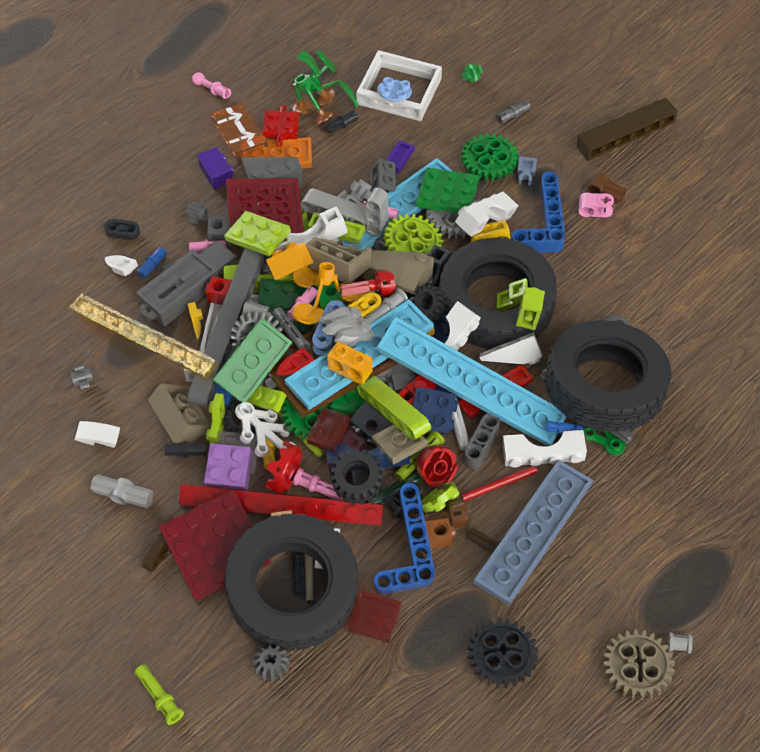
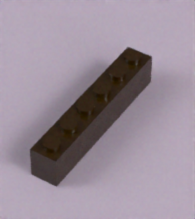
M667 98L657 100L636 111L578 135L576 148L589 161L674 124L678 111Z

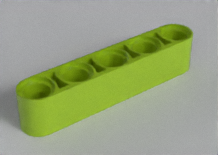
M375 375L369 377L363 385L358 384L356 386L359 395L392 424L396 425L411 440H416L431 430V425L423 414Z

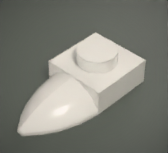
M113 255L105 257L106 264L112 268L113 272L122 276L129 275L138 266L136 260L125 256Z

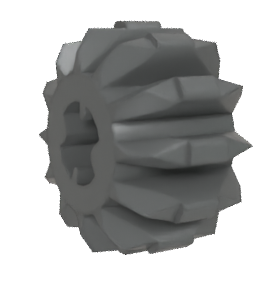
M270 643L268 649L261 646V653H255L254 658L256 660L252 662L253 667L256 668L255 674L257 676L261 675L263 681L270 677L271 682H274V677L276 676L282 679V673L288 672L287 665L290 664L286 650L281 651L278 645L273 649Z

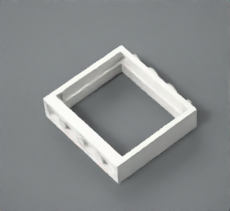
M378 50L356 92L357 103L361 106L421 121L441 81L442 67ZM381 67L431 80L421 103L408 100L390 101L381 97L377 92L370 91Z

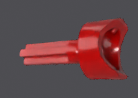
M380 270L376 271L375 279L340 285V291L343 297L377 290L382 297L390 295L396 289L394 275L391 272Z

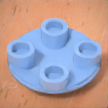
M390 77L384 78L377 88L378 94L390 101L406 100L412 93L410 82L406 80H393Z

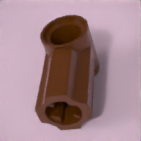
M598 173L588 186L589 193L610 194L617 203H621L627 190L610 182L609 177L603 173Z

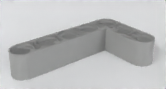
M313 188L308 190L301 201L302 209L311 214L314 212L320 214L333 207H337L345 221L366 226L365 232L374 236L381 235L389 220L388 194L381 188L373 189L365 206Z

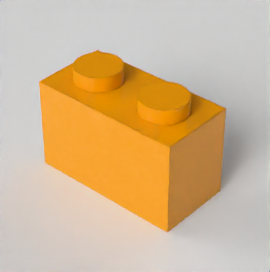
M295 241L286 246L287 250L282 252L279 249L271 253L272 257L266 261L275 281L314 263L304 242L297 244Z

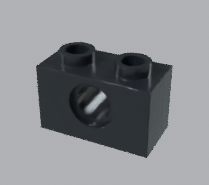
M366 402L349 421L350 428L358 435L360 433L366 437V442L374 448L377 445L373 442L372 436L393 425ZM373 422L376 425V430L368 431L366 423Z

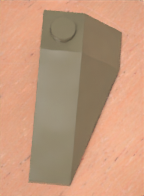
M372 250L370 268L374 272L377 269L391 272L394 275L396 288L414 294L415 291H418L419 287H422L432 278L434 258L419 252Z

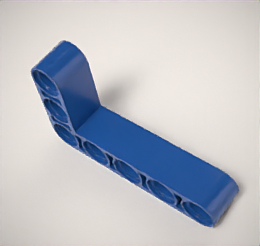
M546 172L542 175L541 181L545 228L518 229L512 233L511 238L514 241L531 246L538 253L561 251L565 239L558 176L553 172Z
M412 483L404 484L400 490V504L412 566L377 573L374 578V588L380 594L427 587L432 584L435 577L418 487ZM411 491L415 496L408 499L404 496V493ZM415 511L419 516L412 519L407 513ZM413 531H419L422 533L423 536L419 539H415L411 535V533ZM418 551H423L426 553L427 557L424 559H419L416 557L415 553ZM427 571L431 577L424 580L419 576V573ZM401 575H407L410 581L408 583H401L398 578ZM385 578L389 581V585L381 587L377 582L379 579Z

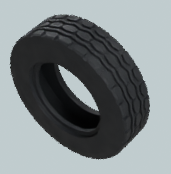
M486 238L471 242L452 254L442 269L439 288L446 292L444 295L448 297L445 300L448 301V305H445L448 313L458 301L481 317L478 327L467 336L468 343L492 349L534 332L535 337H538L546 329L554 313L557 283L551 265L541 253H538L537 250L525 243L512 239ZM489 275H503L516 281L526 278L528 280V288L534 287L545 291L542 311L536 329L532 330L516 326L520 306L502 312L486 310L470 299L467 294L468 288L476 280Z
M606 320L583 322L561 333L551 347L545 373V385L549 393L548 395L565 416L582 426L607 432L632 430L650 422L661 410L671 381L669 359L662 347L652 337L633 326ZM603 359L614 361L628 368L636 377L638 384L624 391L602 390L584 380L577 368L591 360Z
M291 513L266 518L265 521L262 520L256 523L251 529L249 528L241 535L242 538L237 540L227 560L225 588L231 614L246 634L255 638V641L263 645H269L270 643L272 648L278 645L283 650L295 651V649L302 650L310 648V646L319 645L336 634L337 630L341 629L346 619L349 618L355 603L358 588V569L352 549L338 531H335L332 526L326 522H321L320 519L315 517H307V515L303 514L292 515ZM298 551L313 557L322 566L328 582L326 592L321 600L308 610L298 613L280 612L267 605L258 594L255 586L258 571L270 557L281 552Z

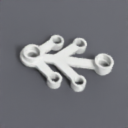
M243 402L236 407L235 414L242 420L243 432L240 435V440L246 444L250 443L254 437L250 429V423L256 428L257 446L254 452L257 456L264 457L268 452L265 437L277 448L287 449L283 445V441L272 432H279L283 437H287L290 434L288 433L289 427H284V423H274L277 419L276 412L255 410L253 405L248 402ZM258 418H264L266 422H261Z

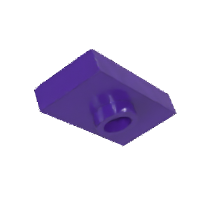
M400 140L386 159L395 163V173L400 174L415 151V146Z

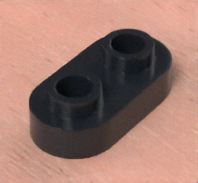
M110 219L104 224L105 234L111 238L133 240L140 235L139 225L134 221Z

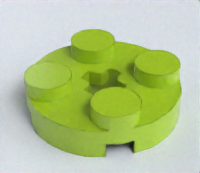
M453 481L443 484L444 489H434L421 500L422 509L426 514L433 510L435 512L442 510L446 506V501L452 500L460 494Z

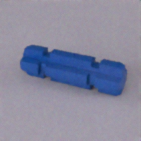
M547 421L545 430L547 432L563 434V431L583 430V426Z

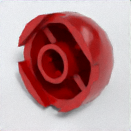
M428 446L422 450L417 458L416 468L419 476L426 483L435 487L450 482L458 469L455 459L456 454L444 446Z

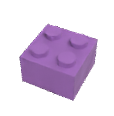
M210 443L205 485L209 487L248 490L253 460L252 449L250 447Z

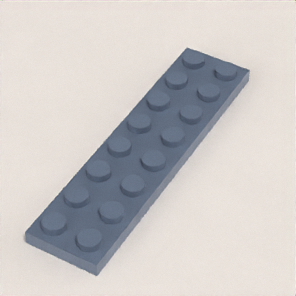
M558 460L474 579L473 584L510 606L594 480Z

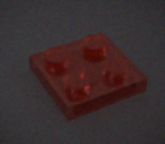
M361 590L348 626V631L389 643L402 601Z

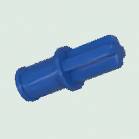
M158 247L150 257L148 256L145 259L146 262L138 269L139 276L146 278L153 269H157L158 264L167 256V252L163 248Z

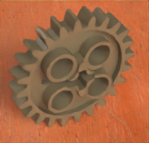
M637 629L634 630L633 635L627 630L625 637L618 634L617 641L612 639L610 642L611 646L606 647L605 651L607 653H604L603 660L605 662H603L602 666L607 669L604 676H611L609 684L616 683L615 691L623 689L622 696L629 692L631 693V699H634L636 694L639 695L640 700H643L644 694L649 699H652L653 692L659 696L661 689L666 690L667 683H671V676L675 672L672 668L675 661L670 660L673 653H666L668 645H660L662 638L655 641L654 633L647 637L646 630L643 631L642 635L638 634ZM635 647L639 648V665L642 666L640 670L642 682L638 681L639 667L638 663H635L637 659V652ZM649 651L653 654V656L648 657L644 654V652ZM622 652H629L631 657L623 656ZM630 672L634 677L628 678L624 673ZM646 672H652L656 677L651 678L646 675Z

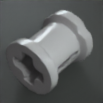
M670 632L668 636V652L678 650L691 654L692 634L680 636Z

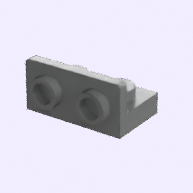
M381 158L377 160L370 170L371 192L374 188H381L391 192L396 190L395 163Z

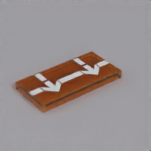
M243 103L211 114L213 122L236 158L268 146V141Z

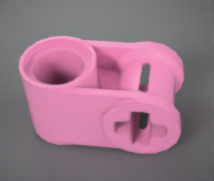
M583 193L579 197V214L583 217H609L613 213L612 205L614 198L606 193Z

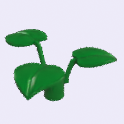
M320 49L316 50L319 58L325 63V66L320 70L312 56L307 51L302 50L298 54L297 59L304 61L313 70L310 75L311 79L322 89L339 84L352 99L356 109L358 107L357 96L346 82L337 80L320 86L322 82L319 76L327 67L333 73L337 71L336 66ZM311 85L310 91L313 93L316 89Z

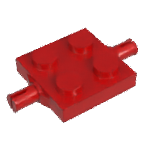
M280 105L279 111L265 110L262 137L276 139L275 144L277 147H279V142L280 147L283 146V140H297L299 113L286 112L287 107L285 105L283 109L282 105Z

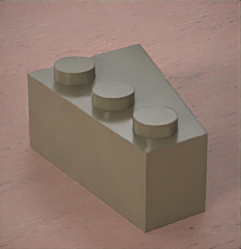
M314 237L305 244L314 262L308 266L319 271L321 263L330 262L335 266L334 274L338 275L337 279L344 283L350 284L371 267L372 248L366 247L365 250L354 248L352 244H348V247L337 245V241Z

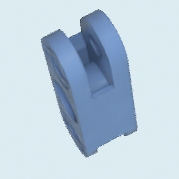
M336 300L329 302L322 317L340 307H345V305ZM319 321L312 339L313 352L317 357L330 351L336 344L334 341L335 336L327 335L322 331L327 325Z

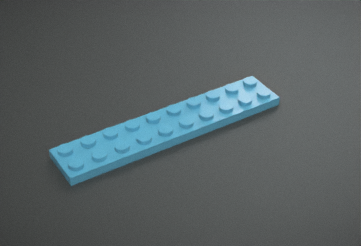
M396 316L377 346L376 350L485 412L490 413L492 416L499 417L501 421L546 446H551L558 434L547 432L545 430L546 422L563 423L566 418L564 413L553 404Z

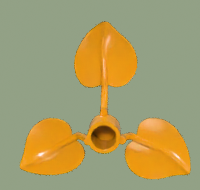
M323 262L319 265V271L306 266L293 273L294 282L301 287L308 288L309 286L319 284L314 306L301 303L293 308L292 314L297 321L304 324L319 323V319L324 312L323 309L317 308L323 285H330L334 280L337 291L341 292L337 280L338 275L334 274V264ZM374 291L343 297L340 294V296L346 301L355 302L365 294L373 293Z

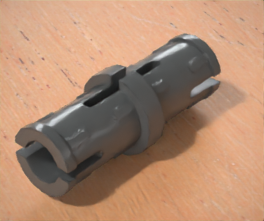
M524 100L517 105H511L507 110L496 114V119L500 124L512 118L516 119L518 115L530 110V104L527 100Z

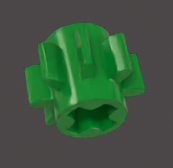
M475 62L463 67L464 71L461 75L464 81L468 79L469 83L481 79L480 74L483 72L481 65L476 66Z

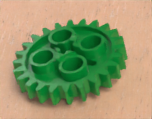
M486 133L485 137L479 134L478 139L473 136L472 141L468 140L467 145H464L461 153V162H463V168H466L467 173L471 172L473 175H480L479 179L484 177V181H487L490 178L493 182L494 178L497 177L498 180H501V176L507 178V174H512L513 169H516V164H518L517 147L513 146V141L508 142V138L502 139V135L495 137V133L492 136Z
M287 398L284 400L281 409V419L284 421V427H289L288 433L295 431V438L301 435L302 441L309 437L310 442L316 439L318 443H320L322 437L325 441H328V435L335 437V431L340 432V428L344 424L345 414L337 413L336 410L330 411L332 403L330 402L301 418Z

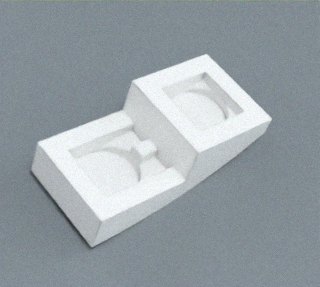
M80 421L74 440L93 446L96 442L114 448L120 427L97 422Z

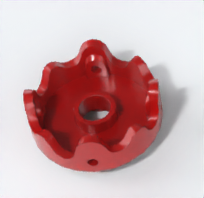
M285 440L283 445L287 449H280V460L272 461L267 466L275 479H269L265 488L278 494L290 490L292 480L301 468L299 464L303 459L302 449Z

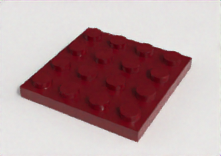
M298 178L226 179L229 229L247 211L288 225L291 233L304 232Z
M231 490L158 526L195 602L225 587V569L230 552L233 551V546L237 540L242 538L241 535L253 527L235 490ZM268 559V560L261 566L260 569H262V568H264V567L270 565V564H271L270 559Z

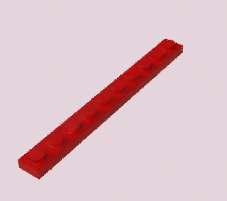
M189 484L180 485L179 505L198 507L199 504L207 503L231 490H235L245 512L271 514L292 510V515L303 514L320 520L382 525L384 504L365 503L360 505V502H356V505H351V501L346 503L343 500Z

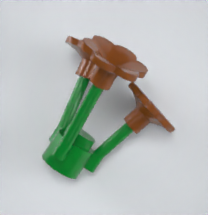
M301 74L296 77L293 86L296 90L297 102L291 106V110L304 115L312 109L308 100L303 101V98H301L300 91L303 93L307 92L317 109L318 117L314 120L316 125L327 121L333 116V112H324L319 105L324 106L331 103L332 98L335 96L331 87L326 89L320 88L311 79L310 75ZM311 85L318 91L319 96L316 100L310 91Z

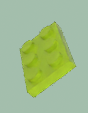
M245 211L224 237L228 242L270 257L271 253L276 250L291 232V229L288 225Z

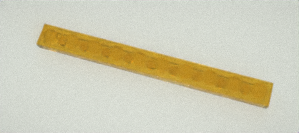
M80 294L69 306L72 312L205 379L219 365L215 359L86 295Z

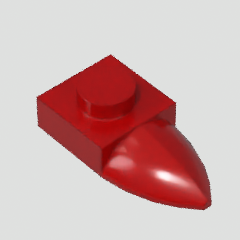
M301 348L281 363L277 375L294 374L315 359L304 348Z

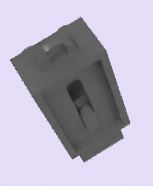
M218 241L200 254L192 249L136 292L141 315L147 320L155 319L165 327L188 309V303H196L206 295V284L210 283L212 276L219 278L218 272L224 266L234 261L236 255Z

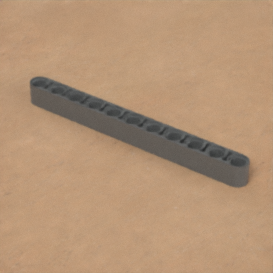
M247 248L244 249L190 387L188 403L209 407L217 385L212 379L226 363L232 343L234 342L233 339H230V336L236 333L232 332L231 329L232 327H237L234 323L236 320L240 321L246 301H250L267 255Z

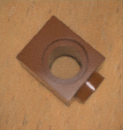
M449 518L425 521L430 549L452 546V538L456 537L454 525H450ZM436 532H443L445 534L437 535Z

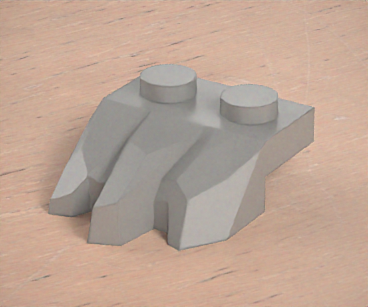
M340 307L319 319L323 324L327 325L322 331L327 335L335 336V343L338 341L347 346H355L358 341H371L376 336L371 330V326L364 320L361 312L356 307Z

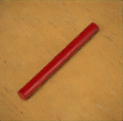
M532 466L461 494V498L465 502L536 474L537 468Z

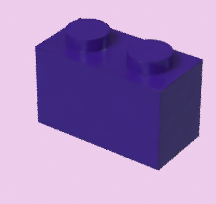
M217 147L197 155L199 167L214 190L225 186L226 179H233V168L230 164L227 165L224 154L220 153Z

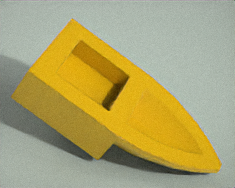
M195 302L188 303V308L196 338L199 339L201 333L200 320L203 319L201 308L197 309Z

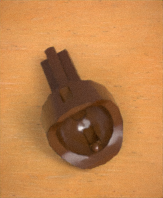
M459 499L449 501L448 510L424 514L425 521L449 518L454 527L459 528L465 526L470 517L467 504ZM461 511V515L455 516V512Z

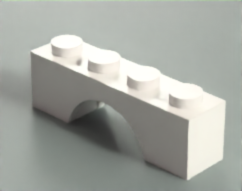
M504 192L493 194L487 199L483 198L477 203L474 202L470 206L462 207L458 212L459 216L455 222L467 234L473 236L482 231L489 218L496 221L510 219L518 205Z
M337 207L319 214L318 221L311 229L303 233L290 232L275 251L281 249L283 252L287 250V245L295 241L297 244L303 242L306 244L314 237L327 240L340 237L348 233L344 218Z
M457 301L446 316L450 325V334L445 344L457 351L459 347H462L467 342V336L470 332L478 327L481 317Z
M583 430L563 431L560 440L554 445L540 447L530 443L523 434L503 436L502 448L505 467H519L521 465L538 466L548 463L555 465L558 460L579 463L585 461L587 449Z

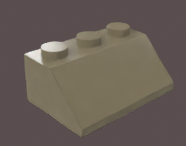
M160 384L148 401L173 443L183 444V442H188L190 444L205 436L207 430L211 429V421L201 405L188 403L190 387Z

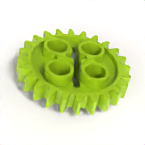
M405 214L404 218L399 215L398 219L393 218L392 223H388L383 240H385L384 246L388 247L387 251L419 252L427 255L434 245L443 247L442 234L438 233L439 228H433L435 223H428V218L422 220V215L416 218L415 214L412 217Z

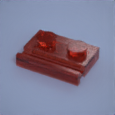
M323 408L306 439L307 443L334 451L350 421L349 415H341L339 412Z

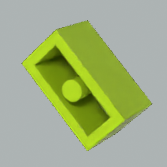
M525 287L516 326L532 330L536 329L542 311L545 291L534 287Z

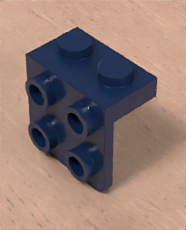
M421 387L417 388L413 407L428 419L431 425L430 431L440 432V435L445 436L449 434V431L453 432L455 420L451 419L453 412H456L458 407V401L455 400L456 394Z

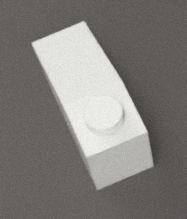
M534 332L480 353L481 361L502 363H529L531 365L539 362L540 358H542V351Z

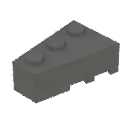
M241 157L246 179L298 178V185L304 184L302 168L297 157Z

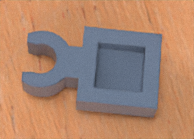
M519 158L517 171L519 184L522 183V180H528L529 186L532 184V176L535 177L537 158Z

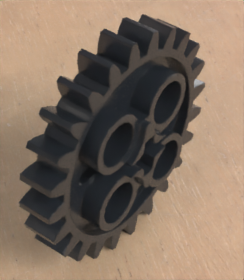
M498 618L497 624L494 625L489 620V627L481 624V631L475 630L476 637H470L472 644H468V650L471 652L468 653L467 658L472 659L469 666L475 667L474 675L481 673L480 681L487 678L488 685L494 681L496 682V688H499L500 683H504L505 688H508L509 682L516 687L517 680L524 683L525 676L531 677V670L536 668L534 662L538 661V656L535 655L538 653V647H533L536 644V639H530L532 633H524L525 626L517 628V621L510 625L509 619L506 620L505 624H502L500 618ZM513 639L517 644L511 645L507 641ZM493 641L496 645L488 646L486 642ZM517 660L520 664L512 665L509 661ZM495 661L498 663V666L491 667L488 663Z

